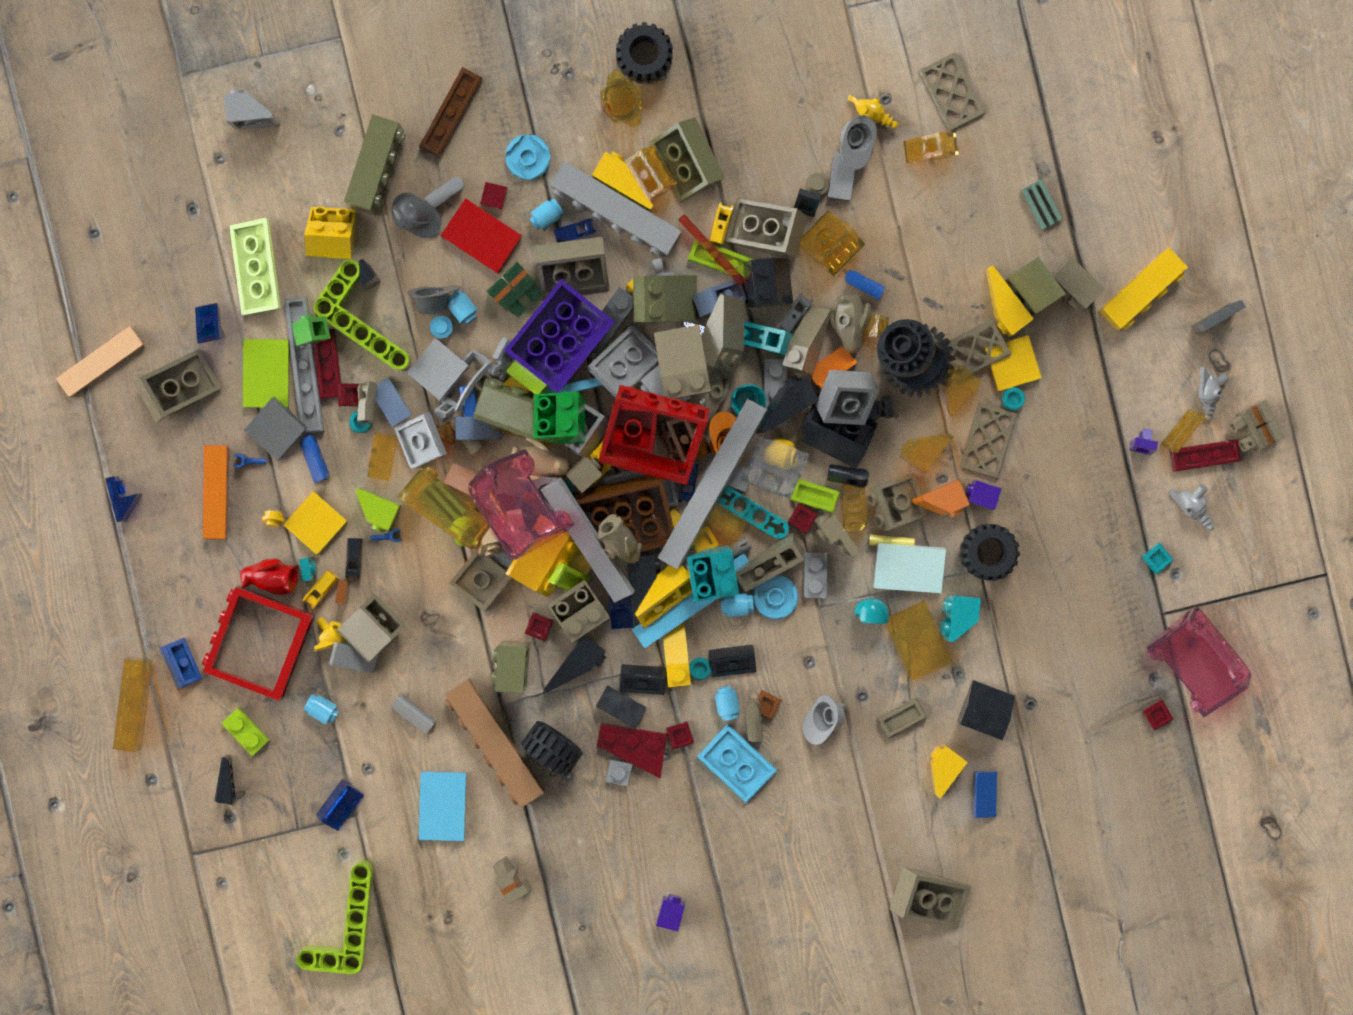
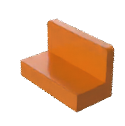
M841 346L818 362L813 376H809L818 389H821L829 370L846 371L858 363L856 358L853 359L851 354L846 352L844 347Z

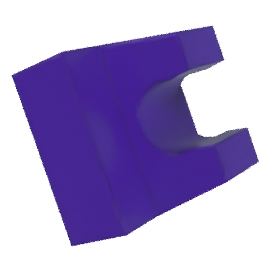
M1144 428L1143 431H1140L1139 437L1134 438L1130 442L1129 451L1152 455L1156 452L1158 442L1152 441L1153 430Z

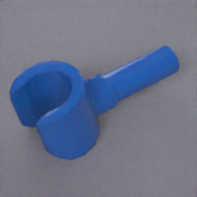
M235 454L233 456L242 458L240 465H233L238 468L246 467L247 464H266L265 458H248L244 454Z
M393 529L390 533L372 535L371 541L392 540L393 542H400L402 539L395 540L392 534L395 531L401 530Z

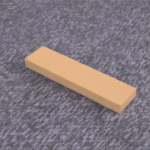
M129 326L61 374L56 380L66 394L72 397L143 347L144 343L134 329Z

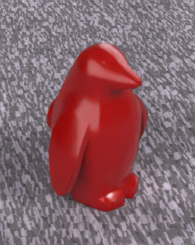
M275 558L262 560L251 566H246L240 571L241 586L245 588L249 585H255L261 590H266L275 595L288 594L293 592L297 585L299 565H286Z

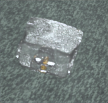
M756 434L748 451L740 480L790 499L804 471L809 453L799 451L788 444L776 440L765 439L762 434Z

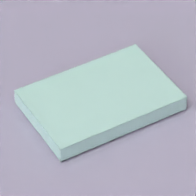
M878 543L873 587L877 589L941 593L946 549L941 547Z

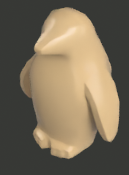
M526 438L527 441L535 446L513 447L510 467L528 474V476L517 477L520 481L534 482L540 477L563 476L568 472V461L555 455L541 441Z

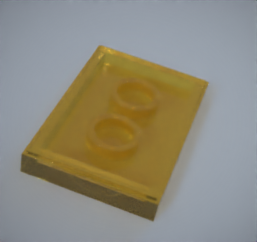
M924 600L889 616V622L885 625L911 681L952 663Z

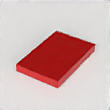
M466 198L440 235L497 274L522 238V235Z

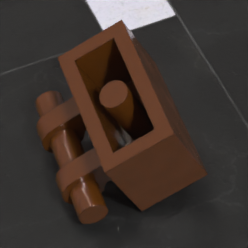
M673 418L668 422L658 424L659 437L661 441L664 440L668 450L666 453L668 458L685 462L697 423ZM703 434L695 460L711 452L705 434Z

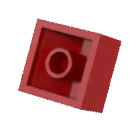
M622 404L610 443L653 454L658 413Z

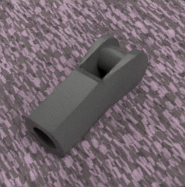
M802 292L779 325L781 329L791 334L813 302L812 299L808 300L802 296ZM797 303L805 308L802 313L794 309Z

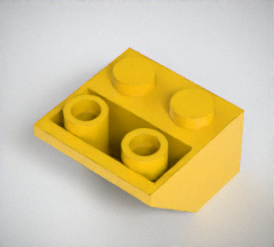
M311 207L304 233L306 256L351 259L355 245L356 209Z

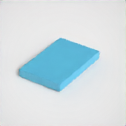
M728 723L697 755V758L746 803L777 771L771 763Z
M421 771L419 840H465L467 772Z

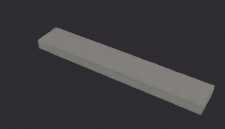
M308 297L284 299L299 420L308 427L303 434L324 431L313 344L296 346L292 323L301 321V316L310 315Z
M562 478L544 486L541 489L542 493L614 603L633 594L634 588L615 559H611L604 553L605 545L603 541L597 537L598 533Z

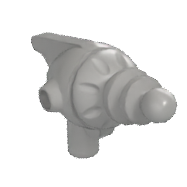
M1201 367L1198 396L1199 400L1204 403L1202 408L1205 409L1203 410V413L1206 414L1205 419L1211 421L1213 418L1212 414L1215 413L1213 409H1216L1214 404L1220 400L1222 395L1221 385L1228 382L1229 379L1226 374L1216 378L1213 374H1208L1206 367Z
M1201 484L1194 493L1189 491L1179 493L1174 489L1169 491L1170 495L1188 517L1198 519V523H1203L1202 526H1207L1209 531L1214 529V524L1210 523L1212 521L1211 518L1209 519L1210 515L1206 514L1207 499L1203 495L1208 489L1205 485Z

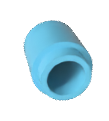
M553 198L550 201L546 200L530 212L532 217L529 220L537 230L541 228L544 231L558 221L564 211Z
M457 290L448 297L447 307L460 324L463 322L469 324L477 317L475 313L478 309L466 293Z
M742 593L725 597V600H721L722 614L726 613L727 618L749 616V613H754L752 595Z
M731 686L718 688V692L714 693L718 715L721 716L723 721L738 718L740 706L736 689H731Z
M314 694L311 695L303 709L308 712L307 715L325 725L328 722L333 723L339 713L336 710L338 705L320 695L316 696Z

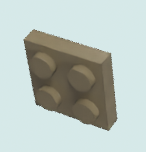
M477 548L449 584L485 612L512 578L505 574L507 571L493 559L485 555L479 556V548Z

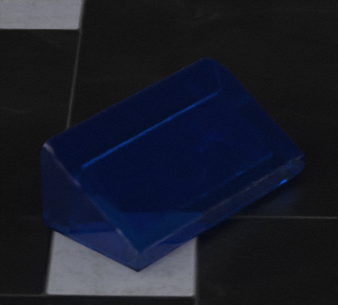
M342 779L319 809L316 816L322 823L338 831L364 794Z

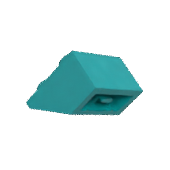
M728 545L705 549L687 557L694 602L739 594L733 552Z
M948 594L947 599L944 598L942 611L946 615L945 621H941L940 634L943 635V639L954 642L979 622L980 598Z

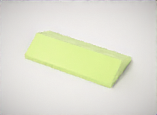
M269 218L230 225L241 314L251 315L281 309Z

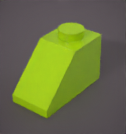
M357 488L356 495L367 522L373 524L371 528L382 533L385 532V529L388 531L392 530L402 505L362 488Z

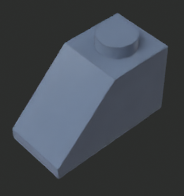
M740 279L710 287L693 295L692 297L700 317L712 313L720 293L745 301L748 300Z

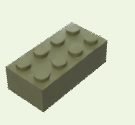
M372 114L344 202L350 208L375 216L377 211L382 210L385 200L382 198L384 189L388 190L392 177L389 174L391 168L396 167L399 157L396 155L398 146L402 147L406 136L398 122Z

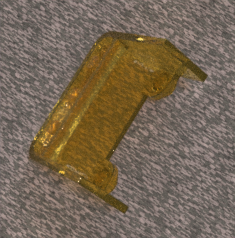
M429 466L426 468L421 467L400 492L398 498L469 549L475 550L479 548L483 537L496 518L493 517L495 513L485 506L482 509L476 507L441 482L437 478L439 473Z

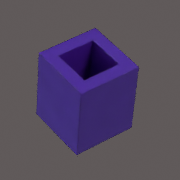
M973 480L972 484L968 483L965 495L969 503L995 510L1002 488Z
M669 894L668 897L663 896L656 926L678 932L685 908V901H681L682 897Z

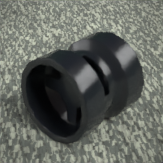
M883 396L881 399L874 401L869 413L870 421L878 420L879 417H893L890 396Z

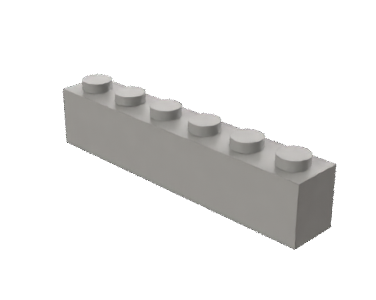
M565 161L550 184L551 188L554 189L553 193L562 199L565 197L573 200L572 205L582 211L585 208L593 212L592 217L602 223L604 220L610 222L612 229L620 234H623L625 231L631 235L630 239L641 246L643 243L651 247L650 251L659 257H662V255L668 257L681 235L679 229Z

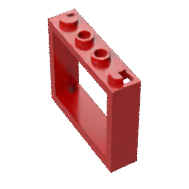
M619 385L598 462L687 485L708 422L709 408L683 402L675 398L660 396L656 393L645 392L633 387ZM625 404L697 423L685 462L610 443L621 405Z
M236 586L234 590L231 589L228 593L226 602H229L226 611L223 610L218 620V623L221 625L218 632L215 631L210 640V644L213 646L210 653H206L203 658V672L280 701L285 695L315 615L241 586ZM240 597L301 619L274 690L214 667Z

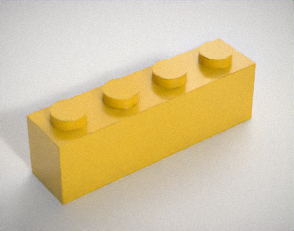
M1169 247L1162 251L1098 311L1115 330H1119L1122 327L1126 330L1135 322L1134 316L1139 312L1141 315L1152 306L1150 302L1155 297L1160 299L1168 292L1166 287L1171 282L1176 284L1185 276L1183 271L1188 267Z

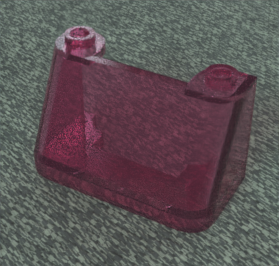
M526 449L486 464L468 485L471 498L506 553L515 560L550 542L574 526L570 516L565 511L558 510L552 513L529 477L534 472L535 463Z
M1197 606L1186 612L1147 645L1149 656L1155 661L1162 662L1165 660L1192 693L1191 707L1203 717H1206L1248 689L1251 680L1249 668Z

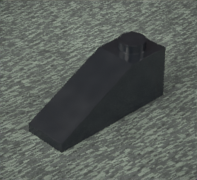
M795 375L785 381L786 385L779 388L768 405L767 410L769 411L756 434L766 433L819 401L807 377L798 378Z
M655 555L640 556L639 561L636 563H628L630 584L635 590L631 594L634 625H639V620L635 615L636 611L657 578L656 573L661 572L660 559H655Z
M586 634L583 635L543 690L549 692L592 670L595 665L599 668L607 658L604 655L606 649Z

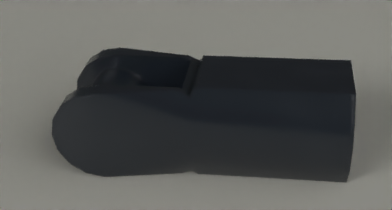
M829 465L827 481L849 484L859 488H864L868 485L869 472L866 469Z
M347 538L346 579H349V576L361 579L362 538ZM350 561H358L357 568H351Z

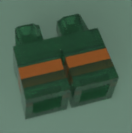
M516 262L503 275L516 291L500 278L486 292L507 312L510 311L519 318L527 310L519 301L526 295L534 303L542 294L535 286L536 282Z

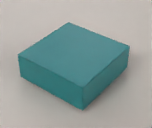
M1160 543L1154 545L1141 556L1155 574H1158L1174 560Z

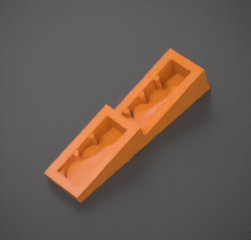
M204 445L203 539L226 540L229 505V495L227 493L230 449L228 446Z

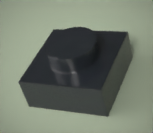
M800 188L793 208H797L805 215L814 217L821 195Z

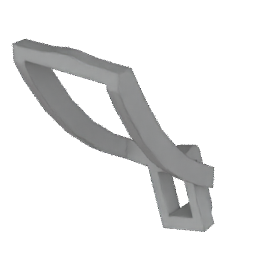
M476 350L470 351L463 361L468 364L473 358H476L484 366L468 383L458 403L446 396L441 402L443 404L434 410V414L437 415L439 421L445 422L454 413L461 411L474 386L492 367V362Z

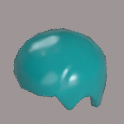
M754 384L738 386L730 398L731 408L737 415H739L747 399L762 407L766 406V394L761 387Z
M866 598L859 601L854 608L855 618L859 614L860 621L863 623L886 624L889 622V609L884 601L876 598Z

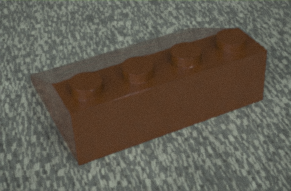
M645 475L586 489L583 493L581 491L573 492V497L597 533L599 525L609 515H617V517L623 519V525L633 533L637 544H642L640 552L664 547L674 530L662 478Z

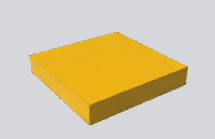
M1029 335L1005 342L1008 350L1011 351V355L990 365L997 392L1042 378ZM997 344L992 346L989 356L995 358L1005 352L1002 346Z
M313 491L283 525L318 555L348 521Z

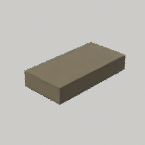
M917 697L876 719L887 739L926 719L927 716Z

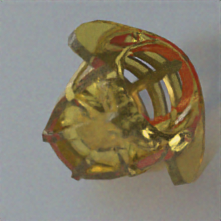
M614 70L608 75L606 87L600 91L601 110L613 123L624 122L629 126L636 127L642 122L640 113L643 111V99L641 97L643 92L641 88H637L631 79H625L622 72Z

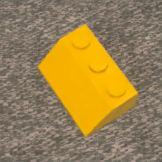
M540 515L505 574L549 598L556 588L555 585L549 582L551 575L559 562L569 565L579 548L566 528Z

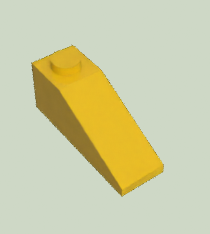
M613 151L611 154L605 152L593 172L592 178L651 212L653 205L626 163L623 162L624 158Z
M991 265L986 269L994 316L998 322L996 326L1003 335L1007 334L1010 337L1034 318L995 267Z
M669 565L658 574L635 613L644 629L692 593L689 572L683 565L680 566L679 570Z
M682 622L663 635L668 687L691 685L685 624Z

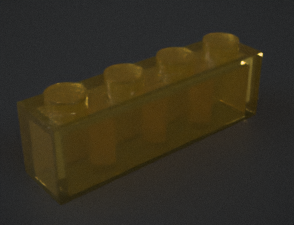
M136 657L124 659L113 749L137 752L142 749L153 664L152 659Z

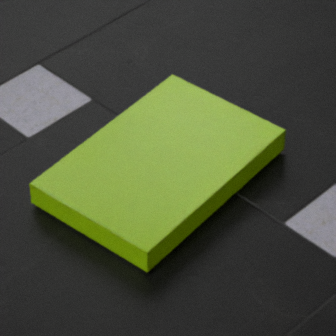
M243 339V407L263 408L271 398L275 397L286 408H289V339Z

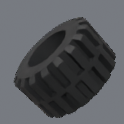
M642 22V25H637L636 23L632 25V28H626L624 34H621L618 38L619 42L616 45L618 67L623 75H627L631 81L636 80L639 84H642V82L650 84L653 80L657 82L661 79L662 75H666L668 68L672 64L673 47L668 34H665V30L662 28L658 29L656 24L653 23L651 25H647V22ZM640 42H649L658 50L657 59L651 64L640 65L631 57L632 48Z
M981 524L969 530V533L964 536V541L960 545V558L963 560V566L974 577L987 581H997V579L1005 578L1008 573L1011 574L1014 571L1013 567L1017 566L1019 562L1017 558L1018 556L1020 557V552L1018 551L1019 543L1015 541L1014 538L1016 537L1007 528L996 524ZM985 539L998 541L1002 548L1001 558L995 565H984L978 559V547Z
M536 721L521 742L523 749L528 754L561 776H568L583 755L581 749L574 742L542 721Z

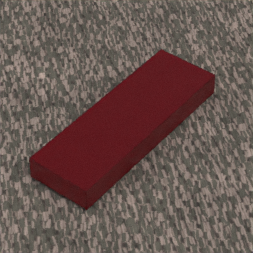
M329 329L331 339L313 344L320 399L337 398L338 384L342 383L335 329Z
M1238 439L1169 449L1173 472L1241 461Z

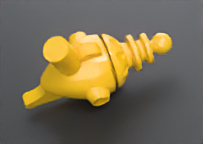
M849 95L848 99L855 104L860 115L870 117L875 124L882 122V126L886 124V127L889 125L894 129L898 127V122L892 121L893 117H889V113L885 114V109L880 104L878 98L859 100Z
M324 617L316 621L323 632L319 636L320 643L314 646L315 652L334 647L335 642H347L337 631L343 622L331 621L328 624Z

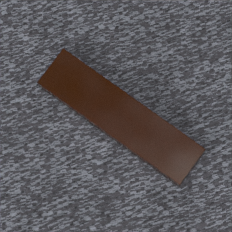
M464 67L461 68L421 141L420 148L440 158L482 82V77Z

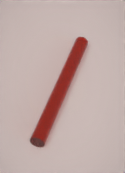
M685 214L678 219L739 286L746 281Z

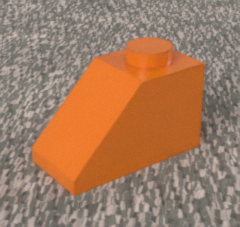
M960 480L950 482L912 499L914 504L940 516L950 514L951 517L963 513L962 508L970 505Z

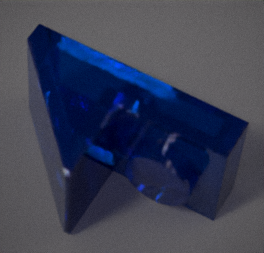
M218 303L195 307L198 344L225 338L221 327Z
M119 476L105 478L116 521L125 522L134 510L142 493L125 497L126 486Z
M609 595L611 629L634 628L631 595L615 603Z

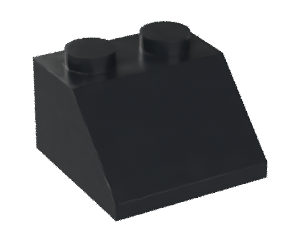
M788 258L755 259L744 263L749 308L793 304Z
M972 680L957 723L1003 740L1011 720L1015 695Z

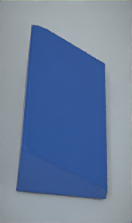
M309 435L300 440V446L314 483L330 478L316 436Z
M185 637L160 648L177 689L202 679Z
M974 771L973 816L975 818L996 817L997 771Z

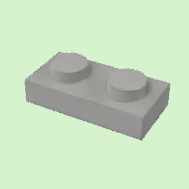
M805 552L804 598H827V553Z

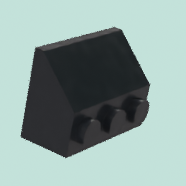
M816 403L811 405L797 433L796 439L856 469L868 449L878 424L870 421L868 418L865 425L824 423L816 408Z

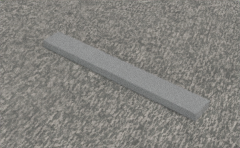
M747 399L658 559L679 570L769 410Z

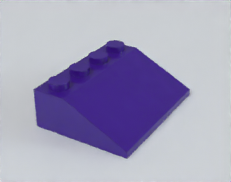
M561 279L503 352L556 393H559L615 322Z

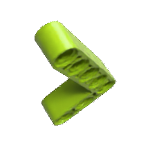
M353 260L344 261L315 301V313L319 317L326 316L329 324L398 371L407 370L411 364V357L407 352L341 307L360 281L359 264ZM351 265L356 266L357 273L353 277H348L346 274L347 268ZM342 284L344 286L343 293L339 296L334 295V286ZM329 302L331 305L330 312L322 314L320 311L321 305ZM347 315L350 322L346 327H341L339 319L341 316ZM362 328H366L368 331V337L365 340H359L357 337L358 331ZM380 341H384L387 344V349L384 353L376 351V345ZM399 354H403L406 358L402 366H396L394 363L395 357Z
M358 861L350 872L343 948L305 946L296 958L297 964L301 969L356 974L364 965L374 872L373 866L369 861ZM358 867H364L367 870L368 874L366 877H361L357 874ZM355 890H363L365 898H356ZM360 912L363 916V921H355L352 913ZM358 935L361 938V943H352L350 936ZM310 953L314 961L306 962L303 954ZM333 955L336 959V964L331 965L327 963L325 957ZM355 957L359 961V965L356 967L351 966L348 963V958Z

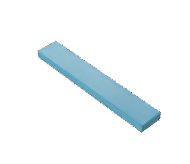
M744 553L734 559L735 571L749 562ZM691 593L645 629L639 624L631 630L643 648H646L716 599L694 602L693 594Z

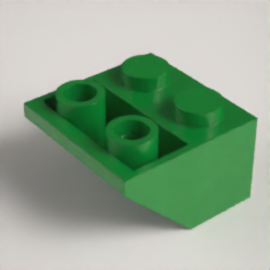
M579 392L534 394L533 439L562 445L585 443V398Z

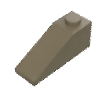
M810 305L788 344L782 364L784 367L795 372L813 376L832 313L831 310Z
M792 533L774 543L736 570V578L744 591L747 592L804 561L805 551L795 534Z

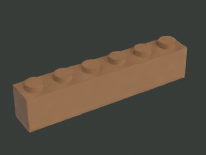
M467 679L445 695L447 697L445 703L452 712L454 710L460 717L457 720L464 730L468 729L470 731L472 743L477 749H482L485 754L483 756L484 761L490 768L494 767L498 773L495 776L501 786H507L510 791L508 796L513 804H519L522 808L542 795L545 789L471 679Z

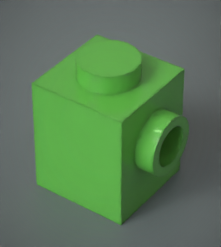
M313 314L300 317L301 321L292 323L296 346L315 344L331 339L326 316L314 317Z

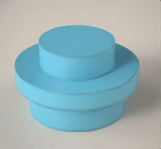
M437 316L430 323V331L437 338H446L453 330V324L446 316Z

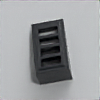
M225 755L221 758L214 801L233 805L236 802L232 758L231 755Z

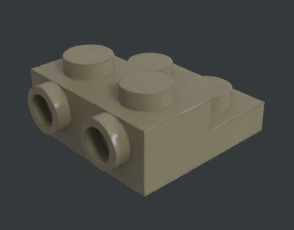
M914 473L868 488L867 499L869 504L875 508L877 513L874 517L875 523L879 528H882V531L929 516L927 509L913 503L912 499L921 495Z
M825 513L815 520L819 528L816 532L823 542L828 541L833 544L838 540L839 543L836 546L845 556L848 555L853 558L860 553L835 515Z

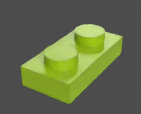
M240 707L221 723L251 756L255 755L270 740Z

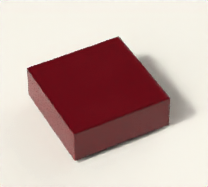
M485 182L480 204L503 210L508 187Z
M338 384L339 407L358 406L359 384Z
M798 503L787 523L807 534L818 514Z
M533 612L524 634L545 642L554 620Z
M1162 699L1141 710L1154 731L1174 720Z
M688 721L666 727L673 750L694 743Z

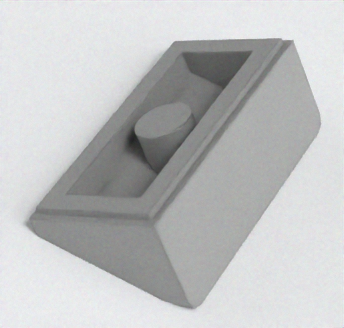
M400 694L391 706L392 709L425 734L436 723L433 717L403 694Z

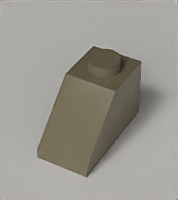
M585 456L568 469L566 476L583 493L602 475L599 471L602 467L593 457L589 460Z

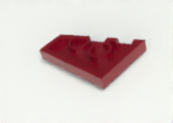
M605 723L600 724L598 747L661 778L667 733Z

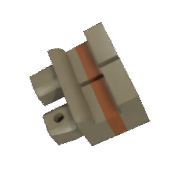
M1267 400L1258 401L1235 414L1236 418L1229 422V426L1234 433L1243 430L1246 438L1238 441L1242 452L1263 449L1285 438L1277 420L1270 421L1275 416Z
M507 856L495 863L493 868L498 875L495 882L508 904H511L530 891L532 886L528 879L521 882L516 874L519 869L518 864L513 866Z

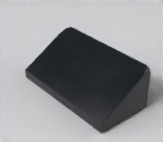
M360 259L361 288L368 291L380 283V279L369 263L364 259Z
M753 645L709 650L712 678L757 672Z
M622 664L619 692L664 695L666 667Z
M608 685L596 704V707L636 728L646 709L644 705Z

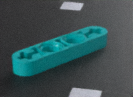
M726 485L724 493L729 497L731 493H734L736 496L731 500L729 507L725 505L728 500L720 498L717 504L774 538L781 539L788 534L789 526L785 520ZM737 499H743L746 502V509L742 512H737L733 507ZM761 510L765 513L766 519L763 523L758 524L754 522L753 514L755 511ZM770 516L774 517L771 521L774 524L783 523L782 528L785 530L783 534L779 532L775 535V529L771 526H768V530L763 528L768 523Z

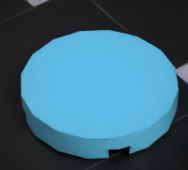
M521 135L513 139L506 149L505 157L507 167L512 174L524 180L537 179L543 175L549 167L551 158L548 146L536 135Z
M776 575L755 587L753 593L754 605L767 618H785L797 606V588L787 577Z

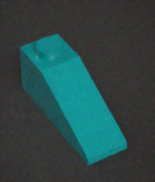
M745 321L744 346L785 357L793 334L784 330Z

